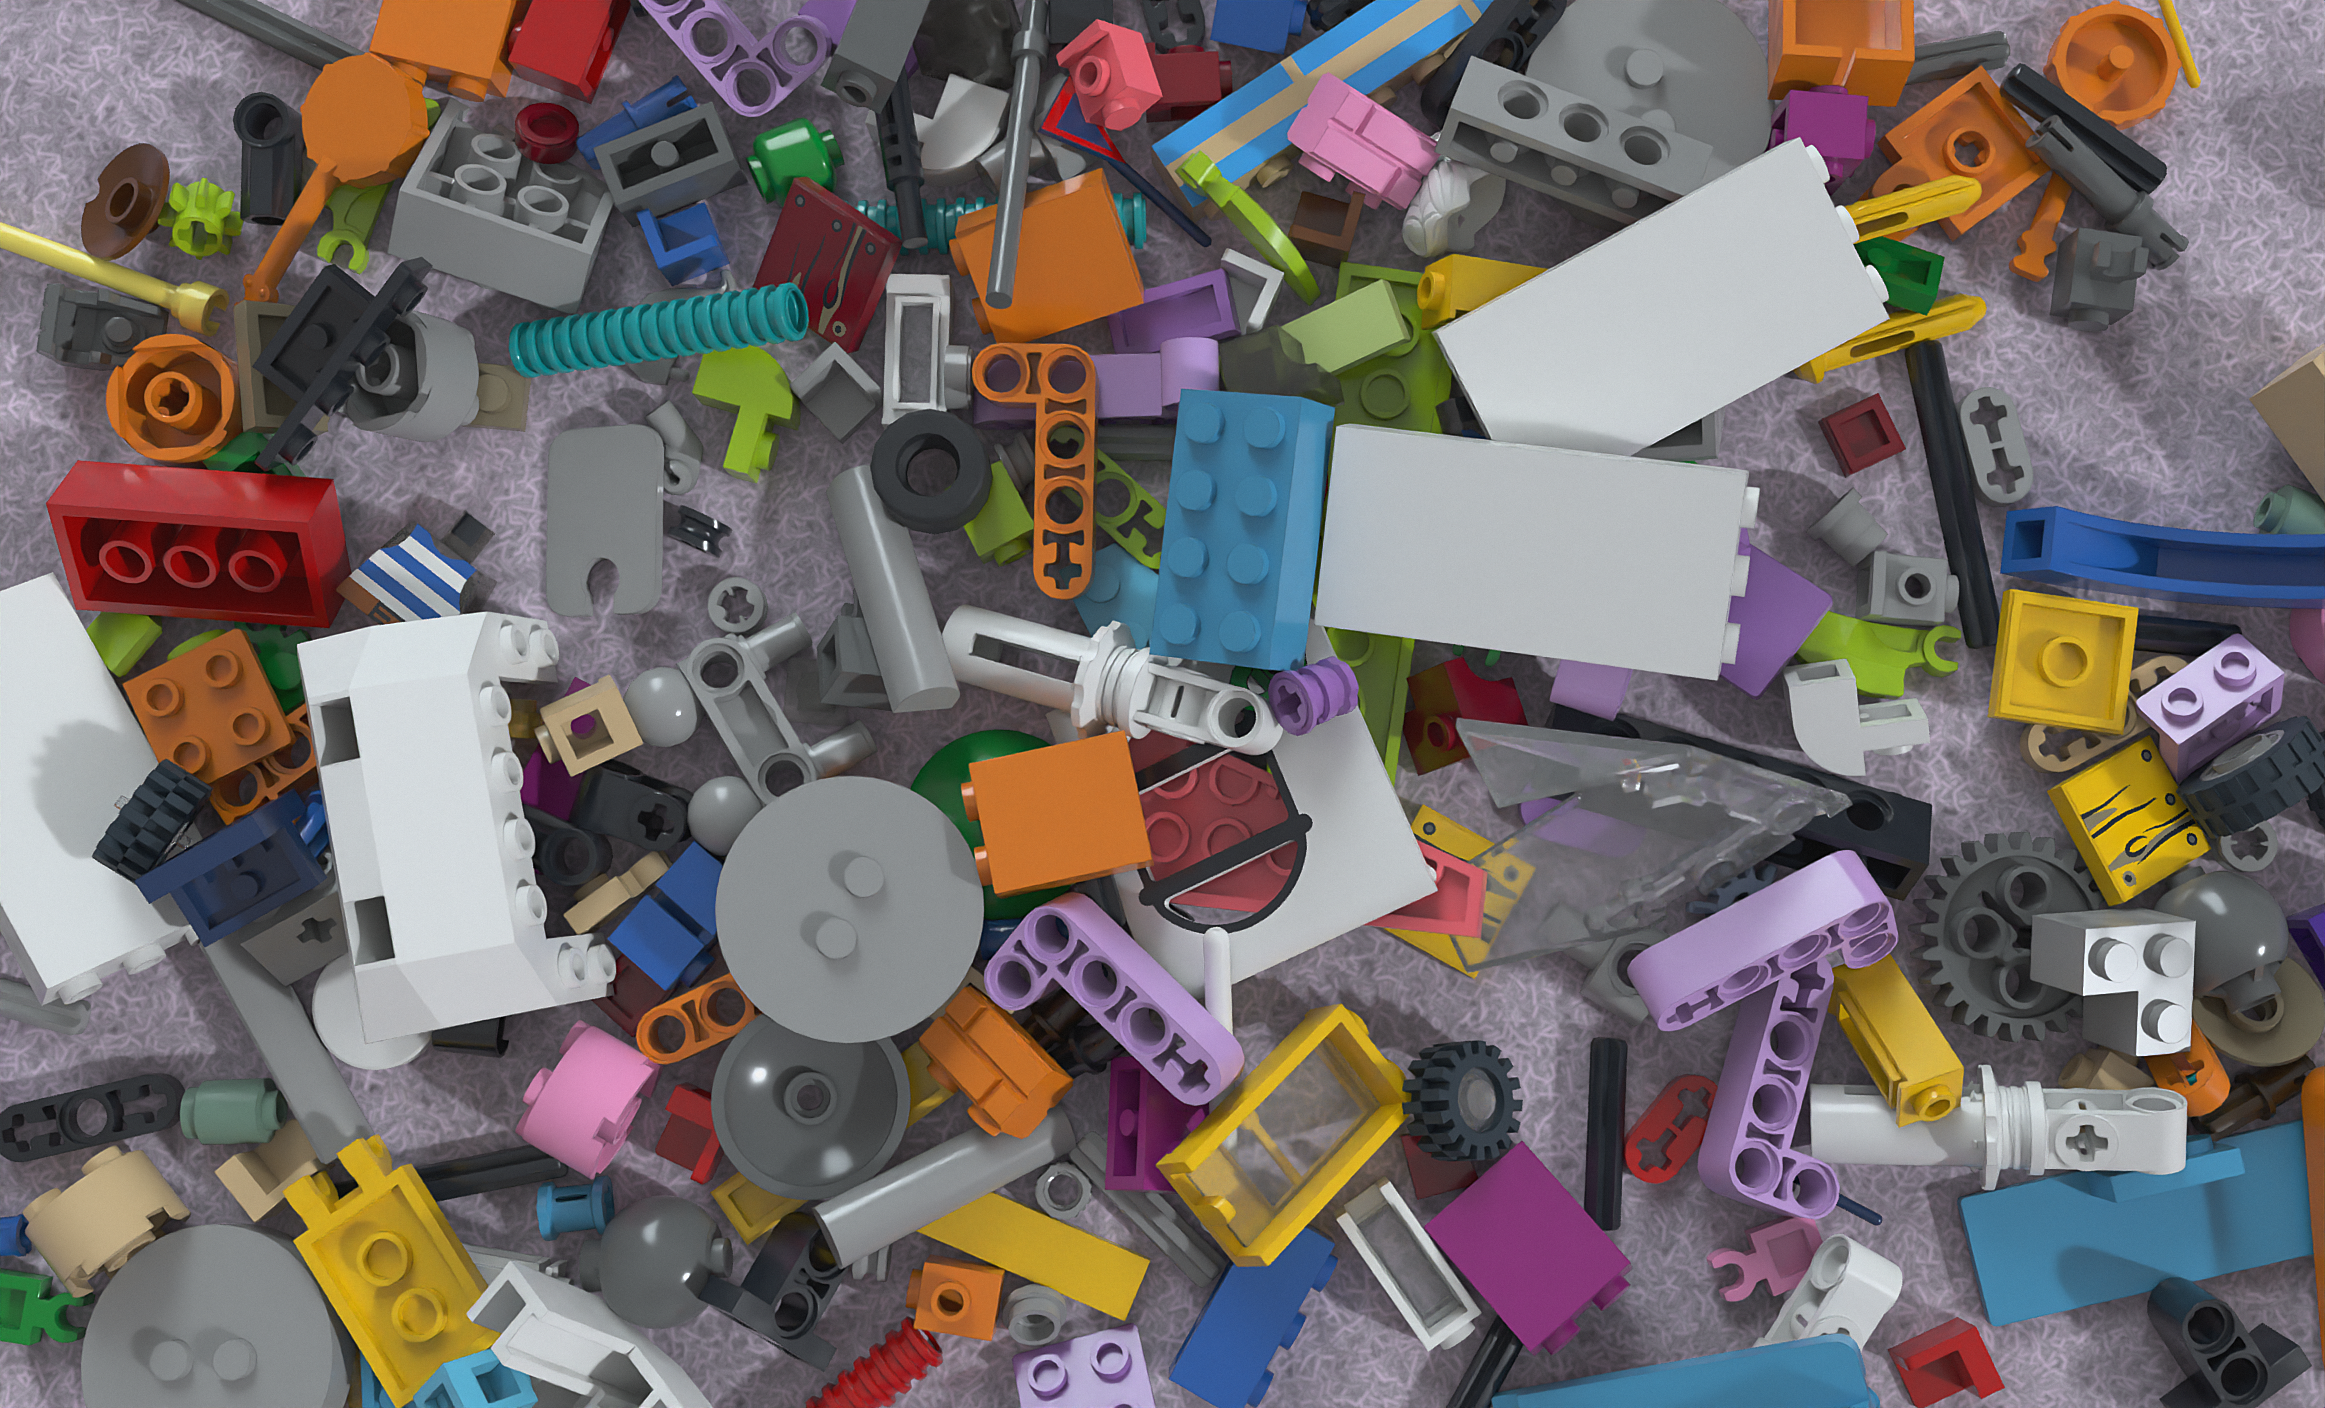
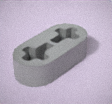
M1981 387L1970 392L1955 406L1974 496L1981 503L1990 507H2006L2024 498L2030 491L2034 480L2033 467L2018 413L2012 399L2002 390L1993 387ZM1979 402H1982L1986 411L1996 410L1999 415V420L1990 425L1993 443L1989 442L1985 426L1983 424L1973 425L1970 420V414L1979 409ZM1995 451L2002 471L2013 470L2016 481L2007 485V494L2003 493L2000 485L1990 486L1987 481V474L1996 470L1992 453Z

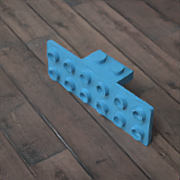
M2303 1118L2227 1135L2217 1142H2212L2211 1135L2209 1134L2186 1136L2185 1168L2172 1174L2153 1175L2137 1171L2073 1170L1995 1188V1190L1968 1194L1957 1199V1206L1985 1318L1989 1324L1996 1327L2150 1292L2160 1282L2169 1278L2181 1277L2194 1282L2314 1254Z

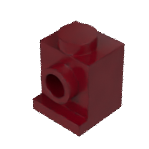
M1155 42L1145 43L1163 95L1162 98L1146 110V123L1192 120L1220 102L1221 99L1233 93L1231 60L1219 61L1218 51L1205 52L1203 47L1197 45H1181L1171 48L1168 54L1155 55Z

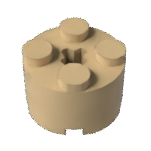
M116 1145L103 1150L81 1168L85 1177L64 1192H61L59 1188H54L42 1194L22 1212L29 1222L25 1229L26 1236L74 1298L82 1297L95 1291L87 1280L103 1271L111 1280L119 1269L137 1252L165 1236L166 1234L161 1228L173 1218L186 1223L191 1216V1212L143 1150L123 1154Z

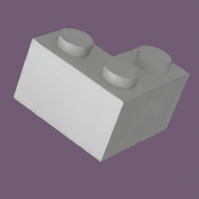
M2142 907L2032 915L2030 980L2084 996L2082 1039L2135 1057L2190 1052L2196 921Z

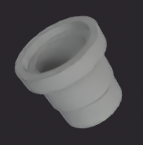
M1854 487L1839 498L1822 519L1816 520L1806 530V533L1814 541L1821 538L1851 567H1854L1863 560L1888 535L1875 521L1876 519L1859 503L1862 496Z

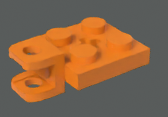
M1981 65L1890 130L1876 143L1893 166L1887 169L1857 201H1865L1952 175L1975 178L1982 188L1979 200L1963 213L1936 220L1953 242L2052 169L2034 152L2026 148V141L2031 135H2036L2012 103L2000 95V88ZM1955 141L1963 147L1973 143L1978 148L1979 153L1973 159L1977 167H1969L1967 164L1962 165L1954 155L1956 150L1953 146ZM1925 224L1887 234L1883 237L1901 242Z

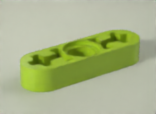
M1061 426L1055 430L1050 440L1051 443L1056 439L1063 445L1071 439L1075 440L1080 445L1075 453L1076 456L1084 447L1085 437L1077 429ZM1098 448V460L1106 467L1097 473V485L1107 479H1115L1122 482L1129 490L1130 503L1122 514L1115 517H1107L1097 511L1096 523L1140 563L1149 568L1159 569L1161 552L1158 551L1152 557H1149L1142 550L1147 543L1144 535L1133 527L1129 538H1125L1117 530V527L1126 523L1134 516L1141 500H1144L1153 509L1152 512L1142 518L1156 529L1161 528L1165 524L1167 509ZM1071 489L1060 490L1083 511L1084 504L1081 495H1077Z

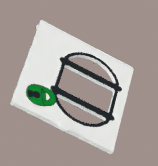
M1313 601L1311 603L1304 666L1316 664L1319 660L1331 656L1337 658L1324 626L1314 625L1316 608ZM1167 657L1169 665L1222 680L1223 683L1248 689L1269 699L1268 689L1270 680L1276 673L1282 672ZM1358 704L1352 712L1335 716L1327 722L1316 725L1307 734L1296 736L1283 729L1278 743L1271 750L1263 753L1289 816L1286 821L1159 881L1154 879L1150 867L1114 874L1125 917L1135 942L1195 1000L1198 1001L1205 997L1203 937L1210 928L1220 927L1229 935L1231 985L1438 891L1434 882L1437 878L1436 871L1426 864ZM1253 705L1241 710L1244 715L1243 720L1234 725L1238 738L1247 735L1255 725L1256 712ZM1055 709L1045 714L1057 744L1080 740L1076 727L1072 726L1071 713ZM1113 727L1110 733L1117 732L1120 730L1119 728ZM1205 742L1204 745L1196 743L1135 773L1139 795L1232 750ZM1296 841L1298 844L1293 869L1281 891L1267 906L1248 918L1229 924H1202L1179 915L1169 907V901L1174 897L1289 843Z

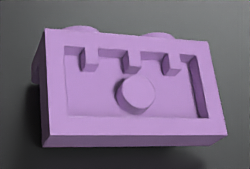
M2241 634L2231 635L2136 700V712L2160 734L2159 753L2176 783L2280 714L2285 673Z

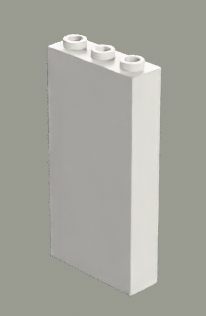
M1800 137L1786 141L1432 332L1487 440L1631 456L1890 319L1882 304L1889 299L1886 286L1872 265L1864 267L1853 243L1859 241L1857 227L1845 207L1842 205L1834 207L1824 186V183L1830 180L1829 172L1818 150L1813 145L1805 148Z
M1350 423L1336 426L1314 625L1717 681L1722 663L1735 665L1741 624L1728 622L1731 596L1745 597L1750 556L1737 555L1741 528H1755L1760 488L1747 486L1749 470Z
M53 572L0 591V932L41 1006L60 997L64 1004L74 1003L99 990L103 986L100 979L123 968L126 969L129 975L139 973L162 961L166 957L164 950L187 939L191 946H196L200 943L198 936L170 893L148 904L135 884L92 857L93 852L97 849V844L106 834L105 831L110 824L118 817L119 811L129 802L135 790L144 783L146 777L153 769L155 770L159 763L152 747ZM194 822L188 831L183 834L174 850H171L166 860L203 839Z

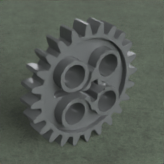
M2011 832L2008 839L2004 833L1985 834L1984 845L1980 841L1962 842L1961 851L1963 858L1958 855H1943L1940 858L1941 864L1947 873L1946 877L1941 875H1925L1923 878L1927 886L1934 892L1932 899H1914L1912 903L1919 910L1927 914L1926 922L1908 925V931L1925 937V945L1910 952V958L1928 960L1930 968L1918 978L1919 983L1940 985L1941 988L1932 1000L1933 1005L1945 1008L1956 1005L1952 1013L1951 1022L1966 1026L1974 1022V1034L1978 1036L1993 1038L1997 1032L1999 1040L2018 1043L2021 1035L2027 1040L2044 1041L2046 1028L2052 1032H2068L2066 1014L2071 1017L2083 1018L2084 1001L2082 998L2084 996L2030 980L2032 915L2100 910L2099 905L2106 900L2100 889L2089 888L2088 885L2093 880L2092 874L2088 867L2073 869L2078 851L2075 849H2059L2055 852V838L2036 837L2032 842L2030 832ZM2016 876L2022 882L2024 891L2022 900L2018 905L2014 904L2010 894L2011 883ZM1981 891L1982 899L1984 900L1988 909L1985 908L1978 899V895ZM1970 918L1975 921L1978 928L1977 941L1971 948L1965 942L1963 933L1965 924ZM2011 925H2018L2020 929L2016 932ZM2016 941L2021 948H2013L2012 944ZM2011 968H2014L2019 977V986L2015 994L2010 997L2006 991L2005 980L2007 973Z

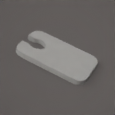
M640 424L570 429L561 432L550 445L548 454L546 598L550 608L558 615L573 618L593 617V597L588 586L589 574L596 564L607 559L616 565L620 578L618 588L614 593L613 614L634 615L646 613L655 607L660 599L663 561L664 446L659 433L651 427Z

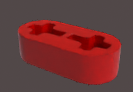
M1684 1074L1675 1077L1665 1086L1624 1138L1623 1164L1631 1175L1646 1183L1658 1184L1668 1181L1678 1173L1702 1144L1718 1088L1713 1081L1701 1075ZM1702 1087L1706 1094L1701 1102L1708 1109L1705 1116L1700 1118L1690 1114L1679 1127L1675 1126L1672 1122L1684 1107L1682 1101L1677 1098L1679 1093L1683 1089L1695 1093ZM1666 1129L1669 1130L1672 1135L1661 1149L1663 1156L1667 1158L1665 1164L1659 1168L1650 1163L1642 1170L1638 1163L1643 1155L1636 1148L1639 1141L1646 1139L1650 1142H1655Z

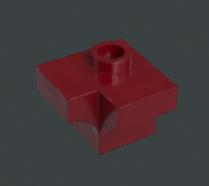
M1464 657L1443 662L1406 678L1416 709L1404 713L1402 730L1418 776L1500 750L1533 737L1512 676L1498 681L1481 679L1470 670Z

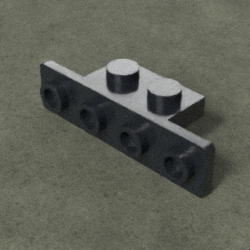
M423 257L401 262L376 296L371 294L336 264L324 266L252 366L297 402L291 413L258 456L255 464L264 471L273 469L286 462L294 466L310 452L318 440V436L312 430L324 414L328 417L334 415L350 398L354 387L348 381L361 364L364 367L370 366L384 352L391 340V337L385 331L398 314L401 317L408 315L425 296L428 287L422 281L433 267L432 264Z

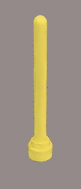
M0 222L1 249L170 309L172 316L179 319L180 325L185 329L208 337L217 333L220 323L209 321L214 306L226 311L229 304V295L226 290L202 281H195L192 284L182 283L180 286Z

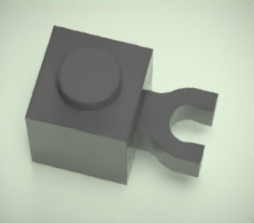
M2079 227L2062 240L2058 247L2050 315L2069 318L2068 326L2072 329L2098 332L2108 329V325L2116 323L2133 312L2137 279L2146 274L2149 248L2141 247L2143 237Z
M854 588V604L844 603L841 608V615H837L817 646L820 703L892 711Z

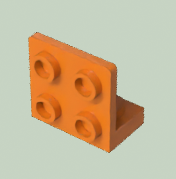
M233 629L122 684L158 763L166 758L209 786L294 745L296 742L292 728L254 647L244 630Z

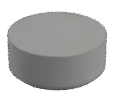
M970 345L946 346L944 361V398L946 409L969 410L973 406L974 383L972 367L975 356L974 350L971 349Z

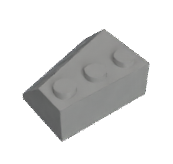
M451 97L399 190L387 253L406 260L423 257L433 265L431 269L472 281L481 288L499 290L532 301L544 309L559 310L571 315L577 314L587 291L615 205L607 183L567 161L557 164H542L526 158L515 144V132L501 124L494 126L491 134L482 132L463 121L470 107Z

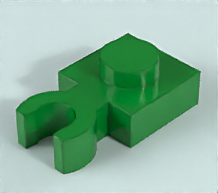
M234 621L235 629L244 630L251 643L257 644L262 653L257 656L285 716L305 704L297 656V644L312 641L309 633L306 630L299 629L288 636L286 633L288 625L268 624L265 629L255 631L252 623Z
M0 1268V1341L30 1346L41 1342L43 1329L49 1337L61 1343H70L85 1338L87 1328L71 1325L67 1320L66 1311L69 1305L83 1307L94 1303L96 1295L91 1292L82 1297L74 1298L67 1291L52 1296L50 1292L53 1276Z

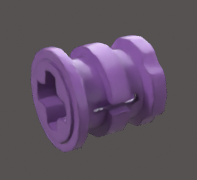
M1331 656L1319 660L1316 664L1299 668L1297 671L1285 670L1276 673L1269 684V704L1280 726L1288 733L1300 736L1311 732L1316 725L1327 722L1335 716L1352 712L1358 704L1357 694L1359 687L1355 674L1349 665Z

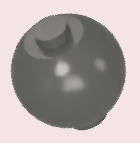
M2202 866L2188 869L2165 882L2169 892L2158 899L2153 910L2196 921L2193 996L2199 998H2222L2230 1013L2237 1014L2260 1005L2282 992L2273 976L2286 958L2289 945V931L2280 905L2268 890L2256 881L2238 873L2214 871L2206 874Z
M669 1195L643 1198L623 1208L609 1221L601 1239L584 1241L579 1258L580 1281L584 1291L589 1293L602 1292L607 1305L619 1317L633 1325L649 1329L672 1328L696 1318L709 1306L697 1298L706 1286L710 1276L713 1275L723 1280V1278L731 1276L733 1269L731 1241L729 1238H722L721 1231L714 1219L697 1204L687 1199Z

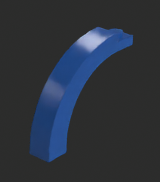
M2059 506L2007 511L2000 574L2056 586L2174 602L2261 608L2325 609V534H2250L2180 529L2110 519Z

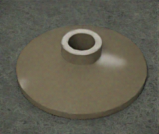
M2286 956L2284 962L2273 976L2282 992L2252 1008L2259 1016L2260 1021L2251 1020L2241 1012L2231 1014L2223 999L2219 997L2199 998L2193 996L2192 1018L2211 1046L2235 1061L2262 1067L2288 1064L2307 1054L2315 1046L2324 1030L2325 1002L2317 983L2300 964Z

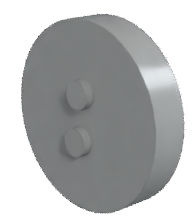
M1577 0L1565 9L1560 20L1532 53L1524 76L1713 146L1701 187L1762 155L1766 150L1772 132L1771 117L1775 111V100L1767 99L1768 63L1763 50L1745 23L1718 0ZM1550 196L1569 214L1600 230L1615 234L1617 231H1621L1629 226Z
M861 776L832 777L813 781L786 792L759 811L745 826L730 849L720 874L715 904L716 928L721 951L731 975L749 1000L765 1015L778 1024L813 1039L834 1043H865L885 1039L916 1026L939 1009L955 992L965 978L979 946L984 917L983 889L976 861L967 842L951 820L930 801L906 787L881 779Z
M211 1224L189 1227L167 1234L141 1249L119 1269L102 1292L92 1312L83 1342L81 1357L83 1398L86 1408H343L354 1374L356 1342L294 1244L293 1240L296 1238L285 1232L256 1224Z

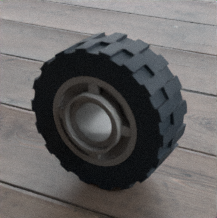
M2295 716L2276 722L2248 735L2191 773L2179 784L2180 787L2177 788L2176 793L2207 837L2210 836L2211 839H2216L2220 836L2227 837L2236 832L2245 831L2294 806L2301 799L2316 791L2325 782V740L2307 716Z

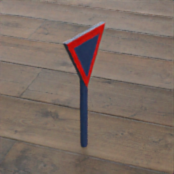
M1069 75L1065 79L1037 132L1108 161L1117 172L1203 247H1209L1212 243L1211 237L1125 162L1104 127L1085 122L1072 77Z

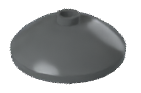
M763 1013L739 1031L726 1048L718 1064L711 1093L714 1129L718 1141L731 1163L755 1185L785 1198L797 1200L827 1199L870 1180L891 1159L901 1142L908 1123L911 1100L910 1083L903 1058L890 1037L865 1043L827 1042L796 1033L778 1024ZM815 1085L820 1088L822 1100L816 1108L804 1109L798 1104L797 1095L802 1087Z

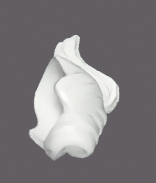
M1442 131L1430 137L1438 142ZM1440 155L1429 174L1421 180L1422 185L1408 205V211L1402 227L1404 243L1413 253L1424 258L1437 255L1442 256L1446 251H1471L1475 246L1474 234L1495 216L1502 205L1506 179ZM1461 214L1465 220L1459 228L1458 217Z

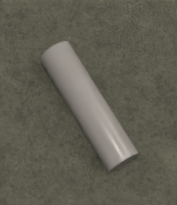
M870 465L857 466L846 470L833 479L826 490V494L892 712L901 713L952 708L958 701L960 692L908 528L891 515L876 493Z
M238 930L207 947H204L200 941L198 943L319 1160L321 1163H325V1165L341 1162L336 1153L356 1139L364 1138L366 1141L375 1133L329 1051L320 1039L316 1028L291 984L285 987L240 945Z
M1058 1102L1055 1107L1049 1108L1047 1111L1048 1115L1028 1137L1019 1139L1004 1132H1000L994 1137L979 1125H976L811 1208L839 1269H843L1075 1149V1135L1060 1103Z

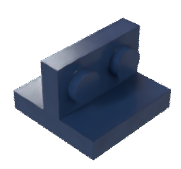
M293 788L180 851L134 882L148 904L170 893L203 946L207 947L316 887L326 880L327 876L292 822L308 811Z

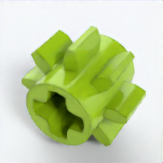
M201 178L200 182H194L186 188L177 182L174 183L169 202H164L158 217V224L173 227L168 245L171 248L178 246L182 251L195 256L198 260H202L203 257L210 256L217 251L225 255L230 254L233 243L232 236H240L244 221L240 219V212L231 211L235 193L232 190L225 192L219 186L209 183L207 178Z

